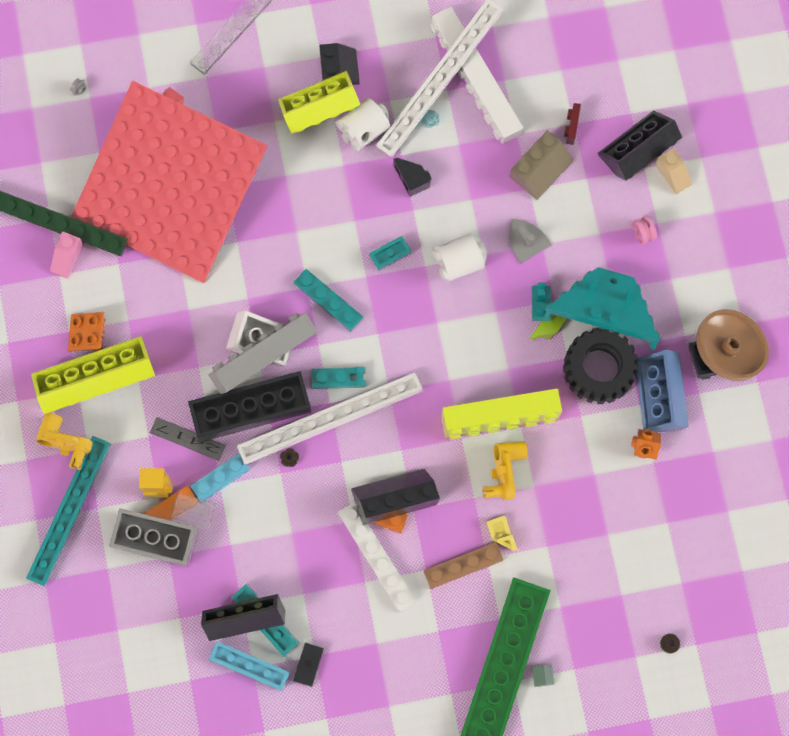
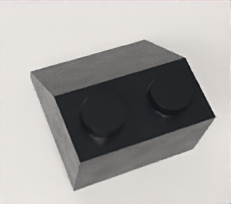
M339 43L319 45L322 81L347 71L352 85L360 84L355 48Z

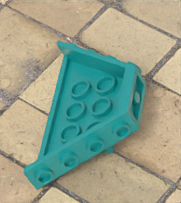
M597 267L592 272L588 271L580 282L576 281L569 291L562 292L555 302L551 301L545 308L544 319L547 320L553 315H558L646 340L650 349L655 350L660 341L659 333L653 325V318L648 313L646 300L642 298L640 285L636 283L635 278L632 276Z

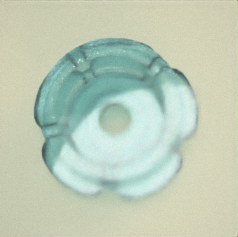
M428 110L421 119L422 123L428 128L437 126L440 120L438 119V113L434 110Z

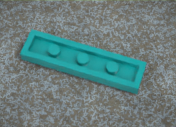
M305 269L294 281L296 287L350 332L363 319L359 312L309 270Z
M245 584L231 598L236 603L260 597L248 584ZM284 625L260 630L283 657L299 644L298 640Z

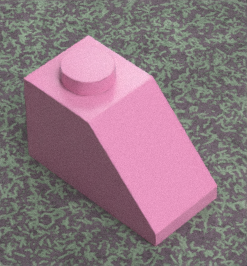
M62 232L54 250L50 272L67 279L69 278L83 247L80 238Z

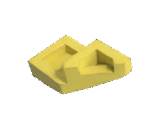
M505 515L486 521L493 541L513 551H517Z

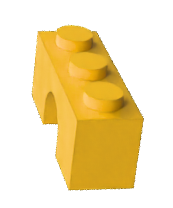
M140 468L139 488L143 491L144 497L152 499L169 498V493L173 491V482H171V478H169V474L166 473L165 469Z

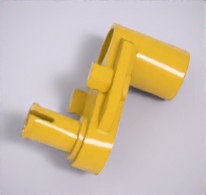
M54 413L44 414L35 441L43 446L61 449L60 454L64 456H69L70 451H73L68 466L73 469L77 467V470H80L84 456L90 453L93 442L84 437L59 433L63 418Z
M524 441L495 443L493 452L496 469H491L490 473L492 479H498V485L483 486L482 493L486 492V494H483L484 499L500 497L502 500H513L515 498V484L511 461L527 459L528 451Z

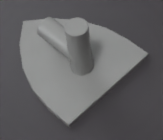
M512 220L509 239L514 255L520 264L552 246L547 236L535 225L524 220Z

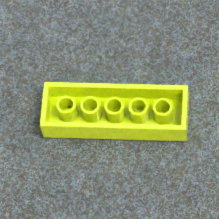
M142 336L31 374L36 397L43 414L54 412L63 407L74 405L75 403L155 376Z
M558 389L443 407L441 419L445 438L450 437V440L460 439L461 435L469 434V437H473L485 431L491 434L499 432V429L503 428L515 430L521 425L533 427L539 422L552 424L559 419L562 407Z

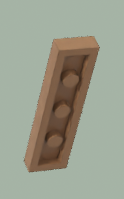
M495 542L426 569L423 572L431 590L503 561V557Z

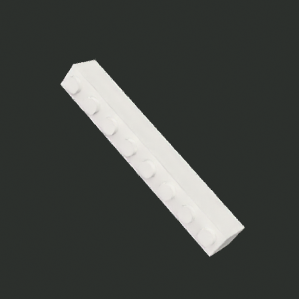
M452 7L432 16L431 29L434 34H438L442 48H446L448 51L464 31V27ZM475 48L457 73L467 83L466 88L470 94L474 95L478 109L483 110L485 121L493 127L495 138L500 140L502 144H505L521 136L524 128L478 50Z

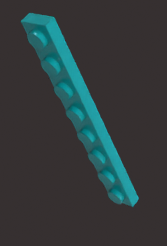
M92 436L91 438L93 444L90 453L85 454L81 469L76 470L29 570L26 577L27 580L44 587L49 580L111 446V443L98 437Z

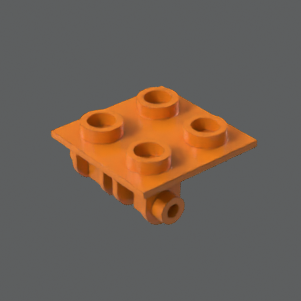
M104 312L71 314L67 351L93 350V352L103 349L102 338H104V335L102 333L105 332L104 322L106 321Z

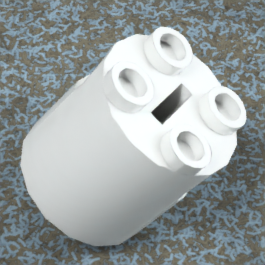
M366 98L360 103V106L349 111L335 122L338 129L343 132L341 134L343 140L347 144L350 142L356 152H359L390 128L388 110L382 103L376 104L370 98Z
M471 233L451 240L444 245L436 246L435 250L432 251L434 260L440 264L441 268L438 270L441 278L448 282L484 269L487 251L483 242Z

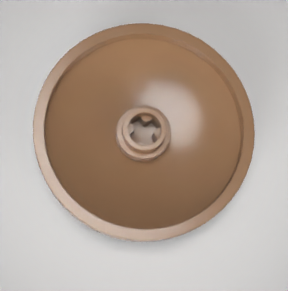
M730 309L717 310L709 314L698 327L696 343L699 354L705 364L722 378L731 381L750 380L758 375L766 366L769 357L767 339L757 323L747 315Z

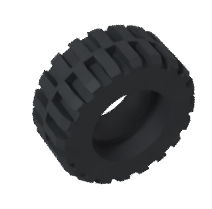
M593 328L591 332L585 331L580 337L577 336L573 340L564 358L563 372H565L564 378L566 383L569 382L570 390L578 393L577 397L580 399L584 397L587 399L586 402L589 403L597 401V404H604L606 401L608 403L614 402L615 399H620L628 392L637 377L639 365H637L638 355L634 354L635 348L633 344H628L629 339L626 336L621 338L618 332L611 333L607 329L599 331V328ZM592 351L609 353L617 362V375L614 379L606 382L592 379L583 368L584 357Z

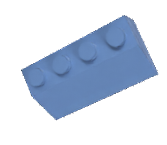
M664 350L639 357L637 365H639L637 380L643 430H651L657 433L688 428L680 353Z

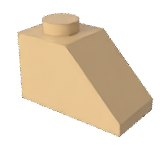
M674 148L658 157L655 166L675 194L692 185L685 163Z

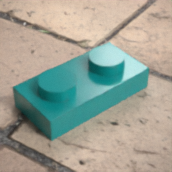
M400 236L370 252L369 256L379 271L410 255L411 250L404 238Z

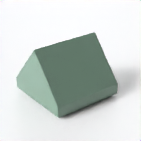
M552 665L532 667L535 687L555 685Z

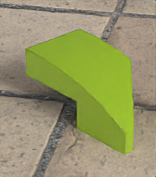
M553 315L551 321H541L530 339H551L553 335L557 334L567 319Z

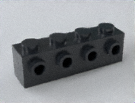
M275 594L202 611L201 626L208 640L213 641L285 625L286 610L279 595Z

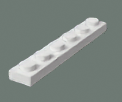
M355 502L340 510L338 515L399 613L416 603L415 598L368 524L362 525Z

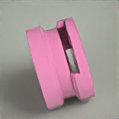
M645 215L641 217V220L636 219L632 222V229L636 233L635 237L641 245L647 244L649 240L654 241L657 239L655 226L649 216Z

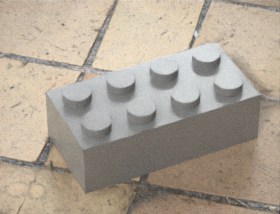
M119 508L109 547L188 567L198 528Z

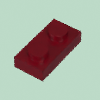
M574 103L572 109H568L567 120H570L569 126L565 127L564 137H567L566 144H574L581 104Z

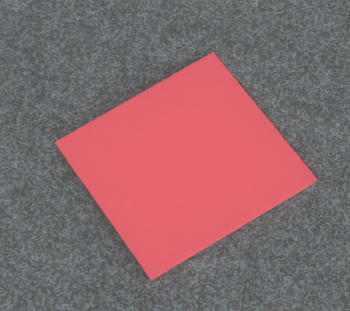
M132 80L71 217L128 238L127 246L205 283L268 145Z

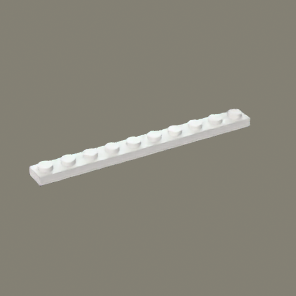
M486 0L376 145L378 149L391 158L394 156L502 14L503 9L490 0Z
M414 372L239 444L237 449L244 465L418 394L423 391L422 386Z

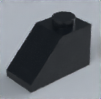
M400 158L393 159V166L409 197L430 188L432 178L428 170L425 171L422 165Z

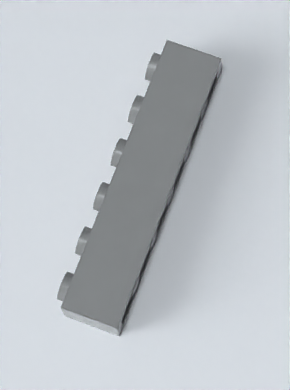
M298 312L288 318L289 322L286 324L282 322L273 327L274 331L272 333L266 332L259 336L257 343L251 342L243 347L244 351L240 354L235 352L228 357L229 361L225 364L220 362L212 367L213 371L208 375L219 393L228 392L316 334L317 330L306 313L299 315Z

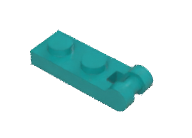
M365 367L312 369V389L366 387V380H364ZM350 375H356V380L350 381Z

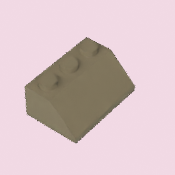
M547 130L511 168L509 177L538 200L573 162V158L562 141Z

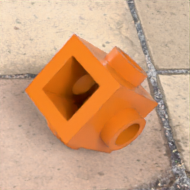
M638 429L637 436H633L631 447L634 448V455L640 458L657 460L661 446V433Z

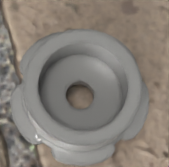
M75 79L70 87L73 95H81L85 91V80Z

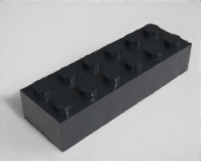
M301 371L235 388L223 394L217 393L188 401L199 443L311 413V406Z

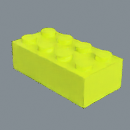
M347 71L278 99L291 134L301 132L309 126L318 125L328 118H335L345 111H352L361 105Z

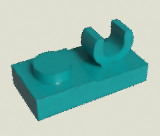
M538 283V286H532L531 288L532 321H551V318L548 320L544 319L545 308L551 302V286H545L546 283Z

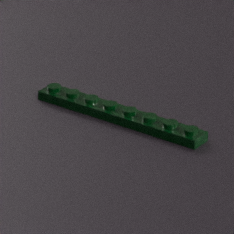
M0 190L1 212L62 234V232L80 238L83 243L112 254L123 255L128 238Z

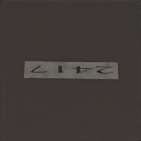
M157 417L150 431L153 435L218 461L226 446L215 440L199 443L195 432Z

